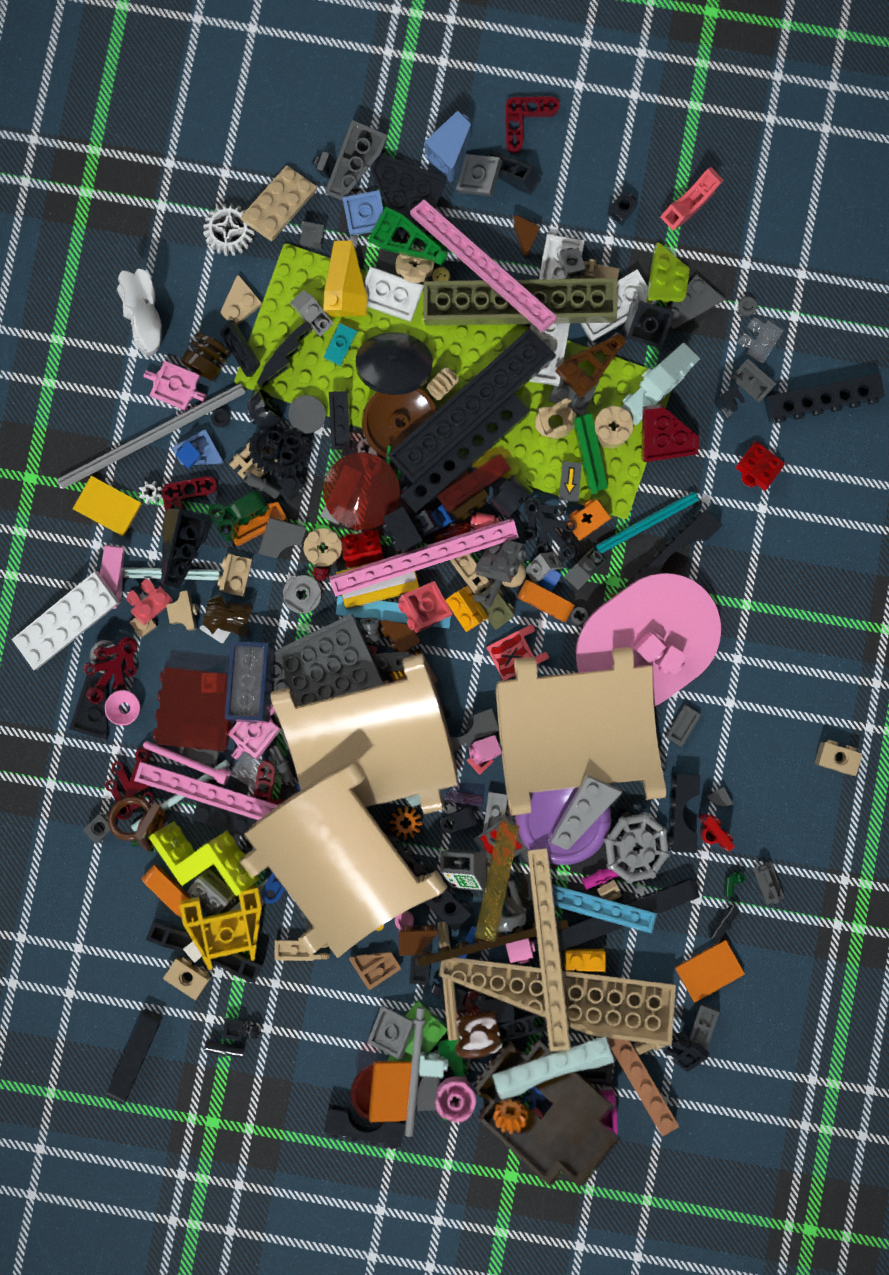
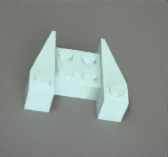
M685 343L681 344L654 370L649 368L642 376L644 380L640 384L641 388L634 395L630 393L622 401L624 403L622 408L630 413L635 425L642 421V408L644 406L657 405L700 360Z

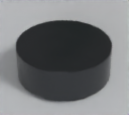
M219 408L212 412L211 421L215 427L225 428L230 424L231 417L225 409Z

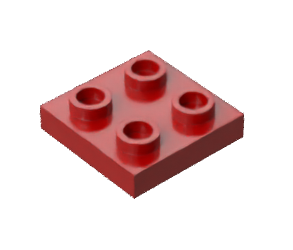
M755 441L735 468L742 473L741 480L745 485L749 487L757 485L766 491L785 466V463L759 442Z
M702 814L698 818L704 825L700 831V838L703 842L707 844L718 843L722 849L728 852L735 847L732 844L734 839L727 831L721 830L720 826L722 824L715 816ZM709 830L714 835V838L711 840L706 839V833Z

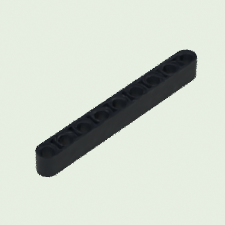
M688 878L623 904L659 914L700 897L694 879ZM591 916L568 924V928L557 930L560 952L625 926ZM536 937L533 939L539 955L538 938Z

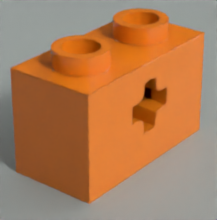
M594 499L589 500L584 504L585 508L582 511L576 510L568 516L569 520H574L577 523V528L573 533L578 540L584 539L612 519L599 499L595 501ZM585 514L593 516L590 519L592 521L591 523L584 522V519L586 518ZM568 523V526L573 529V524Z

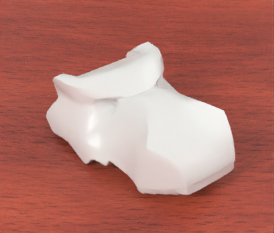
M137 269L134 274L121 271L118 276L120 284L117 287V291L123 301V316L131 320L134 342L137 348L140 349L139 351L146 355V358L153 356L158 351L162 338L161 320L154 307L156 293L149 272L142 269Z

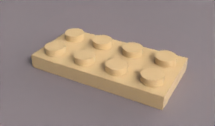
M286 165L242 214L241 220L272 242L317 191V186Z

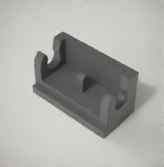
M749 359L731 377L736 384L758 403L776 385L772 379Z
M705 1004L700 1006L689 1038L690 1043L695 1041L707 1050L720 1013L719 1009L710 1008Z

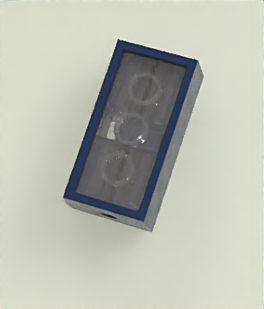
M231 642L225 709L226 720L269 723L275 656L274 645L255 642Z

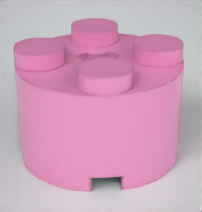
M458 1076L449 1077L438 1086L436 1108L444 1119L456 1123L462 1122L471 1116L475 1108L476 1098L473 1091L474 1088L466 1078ZM456 1096L459 1098V1101L456 1102L452 1097Z

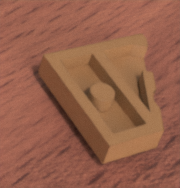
M391 951L349 957L350 962L369 990L402 969Z

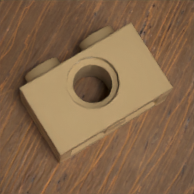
M827 740V743H820L814 764L856 776L862 754L857 752V748L847 745L845 748L838 746V742ZM837 752H840L842 754V760L840 762H837L835 760V755Z
M179 956L163 979L196 1000L211 977L204 968H197L192 965L193 962L189 958ZM184 972H190L193 980L187 981L184 978Z

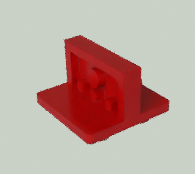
M367 530L364 533L348 534L341 537L346 568L384 559L378 530Z

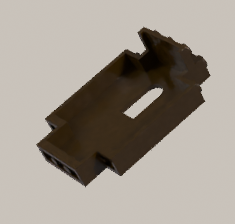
M515 1041L504 1042L501 1052L497 1057H493L488 1062V1068L485 1072H481L475 1079L474 1093L478 1097H484L490 1102L481 1108V1115L478 1119L547 1185H553L564 1172L579 1187L584 1186L621 1139L603 1122L615 1105L577 1071L570 1072L534 1086L553 1103V1106L542 1119L523 1103L518 1095L511 1097L512 1102L519 1100L520 1105L525 1106L528 1117L525 1127H521L519 1133L516 1130H513L512 1134L509 1133V1130L503 1133L501 1127L497 1128L494 1119L495 1107L501 1105L502 1099L498 1095L493 1075L556 1053L555 1051H550V1046L544 1041L534 1042L529 1048V1054Z

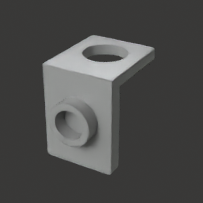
M554 552L540 553L526 567V572L533 583L538 584L550 570L562 569L564 566ZM549 557L556 562V565L549 560Z

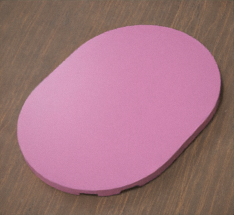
M670 573L645 576L633 582L600 606L584 623L576 644L578 673L612 669V665H614L612 649L631 647L633 650L634 667L653 666V703L655 707L697 678L712 662L719 647L721 637V622L717 607L707 591L689 578ZM648 632L658 633L664 639V645L666 643L687 654V657L684 660V667L680 672H677L676 675L670 672L667 675L658 670L660 666L655 663V659L650 664L645 662L633 647Z

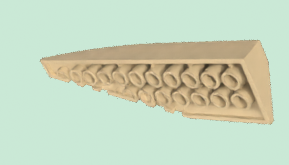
M451 958L441 961L440 977L546 1018L541 968L462 958ZM447 961H451V976L449 975ZM562 971L568 1027L591 1036H605L606 1038L671 1046L676 985Z

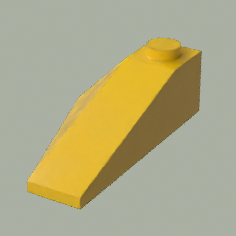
M352 240L334 241L324 291L323 308L331 317L367 316L368 295L364 287L363 276L360 272L359 261Z

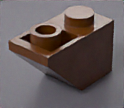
M387 620L380 621L382 624L380 630L385 637L389 635L393 642L390 645L395 653L407 652L421 643L415 632L408 625Z
M423 925L422 929H414V926H403V929H399V956L419 955L438 935V928H434V925Z

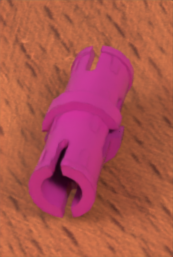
M608 868L604 870L599 869L597 873L582 878L585 889L588 890L599 884L604 885L607 883L606 881L619 875Z

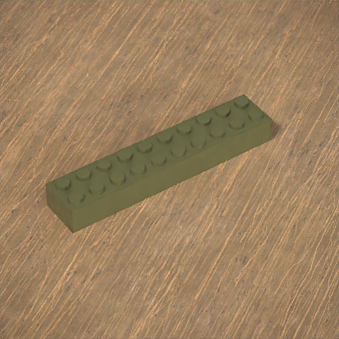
M617 278L516 280L557 316V321L553 324L616 323ZM484 280L424 282L423 320L425 326L532 324Z

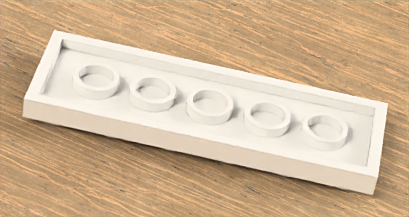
M93 572L12 640L32 669L37 670L120 602L99 572Z

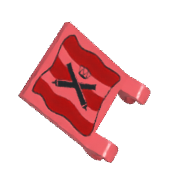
M529 625L486 647L503 681L516 675L514 659L534 657L524 638L535 631L533 625ZM547 652L535 657L536 665L549 658Z

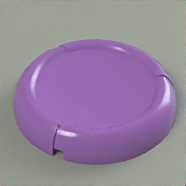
M579 787L529 793L531 813L515 815L516 829L529 851L548 849L551 864L571 865L588 859L604 844V839L607 838L611 827L610 806L568 850L552 844L549 839Z

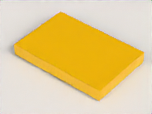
M91 476L73 509L124 537L142 503Z

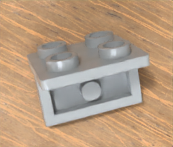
M209 868L196 879L187 891L191 898L199 897L200 904L210 915L219 914L235 897L232 889Z

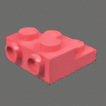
M435 581L405 593L398 599L399 610L406 614L408 627L411 630L414 629L416 633L432 627L435 623L452 615Z

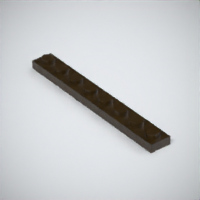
M560 916L556 917L557 930L569 927L566 919H560ZM536 922L531 923V927L525 929L523 926L515 927L512 929L513 932L510 933L496 932L494 937L487 938V936L475 938L476 942L456 943L457 947H439L438 952L431 953L430 950L421 952L419 957L414 958L415 964L421 967L537 936Z

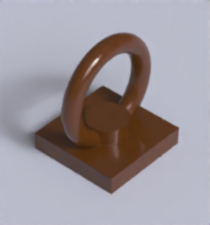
M129 796L119 800L111 808L108 816V825L110 831L117 838L125 841L137 840L142 849L150 852L154 844L149 839V836L162 829L168 817L160 805L153 802L151 806L147 800L141 797ZM129 804L142 806L147 814L141 818L137 828L138 831L134 833L122 832L116 824L118 812Z
M495 1012L458 1017L456 1019L460 1040L455 1044L454 1048L457 1055L464 1058H477L490 1053L501 1052L503 1045Z

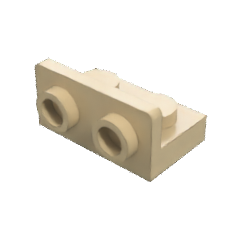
M228 553L222 562L224 572L223 576L220 575L218 579L219 590L224 593L244 597L253 560Z

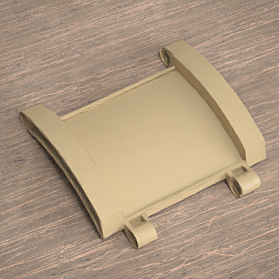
M631 647L612 649L614 664L612 669L537 677L535 657L514 659L516 679L497 681L496 700L499 736L511 816L531 813L529 793L580 787L586 774L607 784L641 780L644 785L646 800L666 797V786L655 726L653 666L634 667L633 650Z
M423 654L403 659L408 679L299 706L290 687L271 692V701L285 733L301 790L342 765L356 760L367 777L351 789L364 807L419 795L424 814L444 810V801L440 789L457 786L458 771L442 707Z
M356 760L342 765L308 785L255 822L245 833V836L255 849L240 859V863L251 877L256 876L269 866L313 925L310 930L306 931L300 938L298 937V940L309 954L316 952L324 944H327L335 956L339 958L357 942L408 909L440 895L447 888V885L436 871L426 876L415 877L352 791V787L358 785L367 777Z

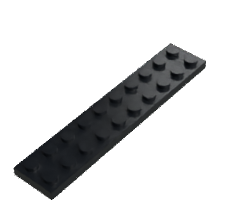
M529 328L387 455L388 458L414 485L556 358V354Z

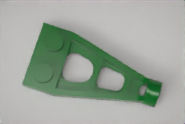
M385 207L368 239L369 243L385 251L433 261L441 266L448 255V251L438 246L405 216L388 207ZM398 227L404 228L410 234L406 244L392 241V237ZM415 238H419L427 244L423 252L411 248Z

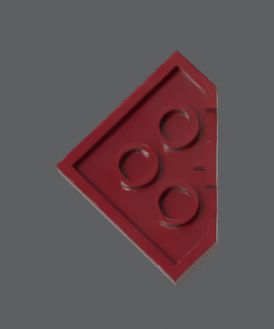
M662 404L644 406L642 408L641 459L643 462L698 455L699 436Z

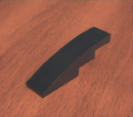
M306 321L290 334L270 358L257 381L260 389H263L291 367L288 359L302 350L299 342L312 333V329Z

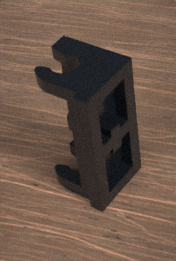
M737 384L723 393L714 403L726 420L738 410V406L733 400L734 398H738L742 404L745 402L743 395L738 390L739 386Z

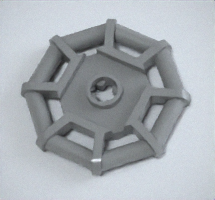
M647 812L630 817L621 816L618 818L619 821L609 836L604 839L608 862L607 868L613 870L629 884L633 881L648 878L654 879L667 857H670L667 841L668 829L650 817ZM639 823L638 827L630 829L628 827L629 824ZM646 824L651 826L656 831H654L653 833H649L647 830H645ZM623 829V837L621 839L619 838L618 841H616L615 839ZM657 837L660 839L661 850H656L655 839ZM636 843L640 845V849L637 852L633 850V847L636 846ZM614 845H617L618 856L616 858L614 854ZM655 854L659 855L652 867H650L649 863L654 860ZM622 861L628 865L627 871L618 864ZM644 866L646 870L643 872L634 873V869L638 867Z

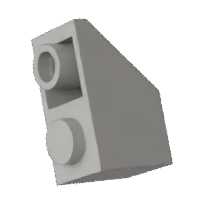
M304 290L290 302L299 316L310 325L318 336H321L334 324L317 301Z

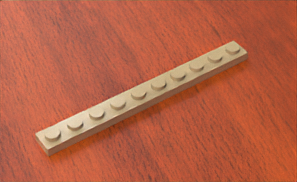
M548 849L528 851L549 1046L550 1051L570 1050L571 1045Z

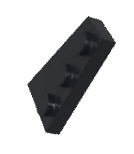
M86 675L69 729L107 741L106 685L102 689L104 694L103 700L97 704L91 703L86 697L87 690L90 687H94L100 678Z

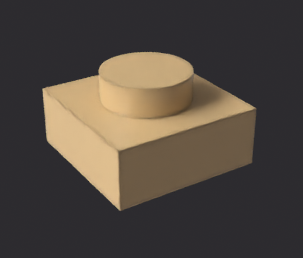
M137 618L130 621L141 638L158 627L153 620L144 626Z
M614 880L597 889L600 897L603 899L614 901L622 897Z

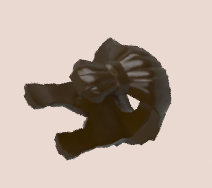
M221 593L208 599L202 623L213 635L217 629L246 638L248 628L243 625H246L249 620V616L252 613V605L224 602Z

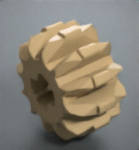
M448 367L444 368L427 385V390L432 397L440 400L458 383L459 378Z

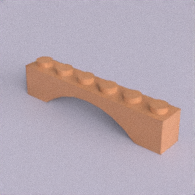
M606 1038L662 1137L678 1128L679 1125L630 1041Z

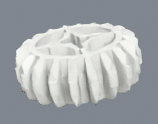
M223 204V209L221 210L216 206L217 212L210 211L212 218L206 217L205 220L208 224L203 225L206 230L204 236L207 237V244H211L212 250L217 248L218 254H221L224 250L225 256H228L229 251H231L233 256L236 255V250L242 253V247L248 249L249 246L246 242L252 243L253 239L250 236L255 235V232L252 230L253 228L241 220V216L246 210L241 212V207L238 206L235 209L233 204L229 208L226 207V204ZM234 218L239 219L244 224V228L235 225ZM215 232L224 235L225 242L219 241L215 237ZM240 237L238 240L232 242L234 238Z

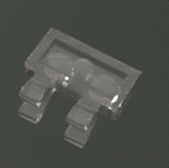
M754 317L747 327L759 332V334L753 340L744 333L740 336L737 343L749 348L746 354L763 363L784 330L769 320L763 324Z

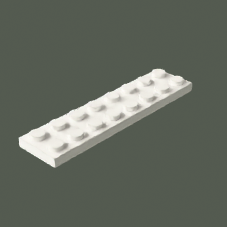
M547 234L539 279H565L559 261L560 253L567 248L575 249L579 247L582 256L584 240ZM573 260L567 261V263L570 265L576 264V262ZM570 323L552 324L543 333L535 325L531 324L530 328L556 354V358L535 375L530 382L559 386L560 376L555 370L564 360Z

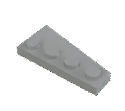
M586 774L549 839L550 842L568 850L614 802L622 791Z

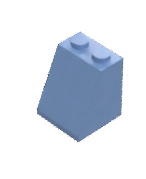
M459 111L452 115L425 141V157L450 182L455 178L471 135V121L465 114L462 115Z

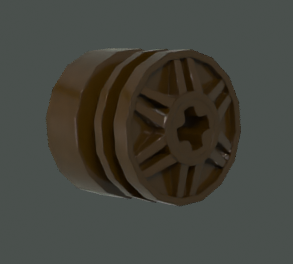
M197 332L194 338L198 342L191 341L190 343L196 349V352L186 350L180 361L195 373L216 382L221 373V369L216 363L225 365L227 361L223 357L230 358L232 353L218 340Z

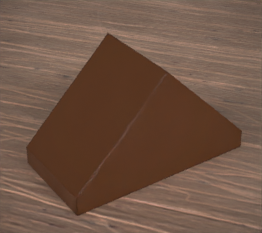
M515 215L513 216L512 224L523 257H527L539 235L540 227Z

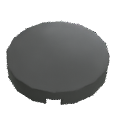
M304 395L292 402L289 407L288 416L294 428H297L299 432L308 434L316 432L324 425L327 412L326 407L317 397Z

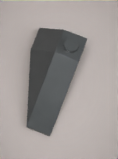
M352 120L325 194L343 200L342 197H346L380 155L387 135Z

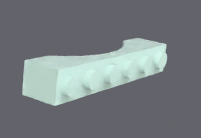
M604 1036L572 1047L570 1050H564L494 1074L493 1079L498 1095L502 1100L520 1095L533 1086L551 1078L579 1070L598 1068L613 1063L614 1059L607 1039Z

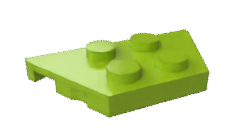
M658 242L654 247L646 302L652 303L653 300H661L662 303L669 301L683 302L686 298L690 268Z

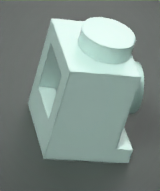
M421 1052L419 1076L443 1077V1071H447L448 1059L440 1057V1054L429 1053L428 1056H424L425 1052Z

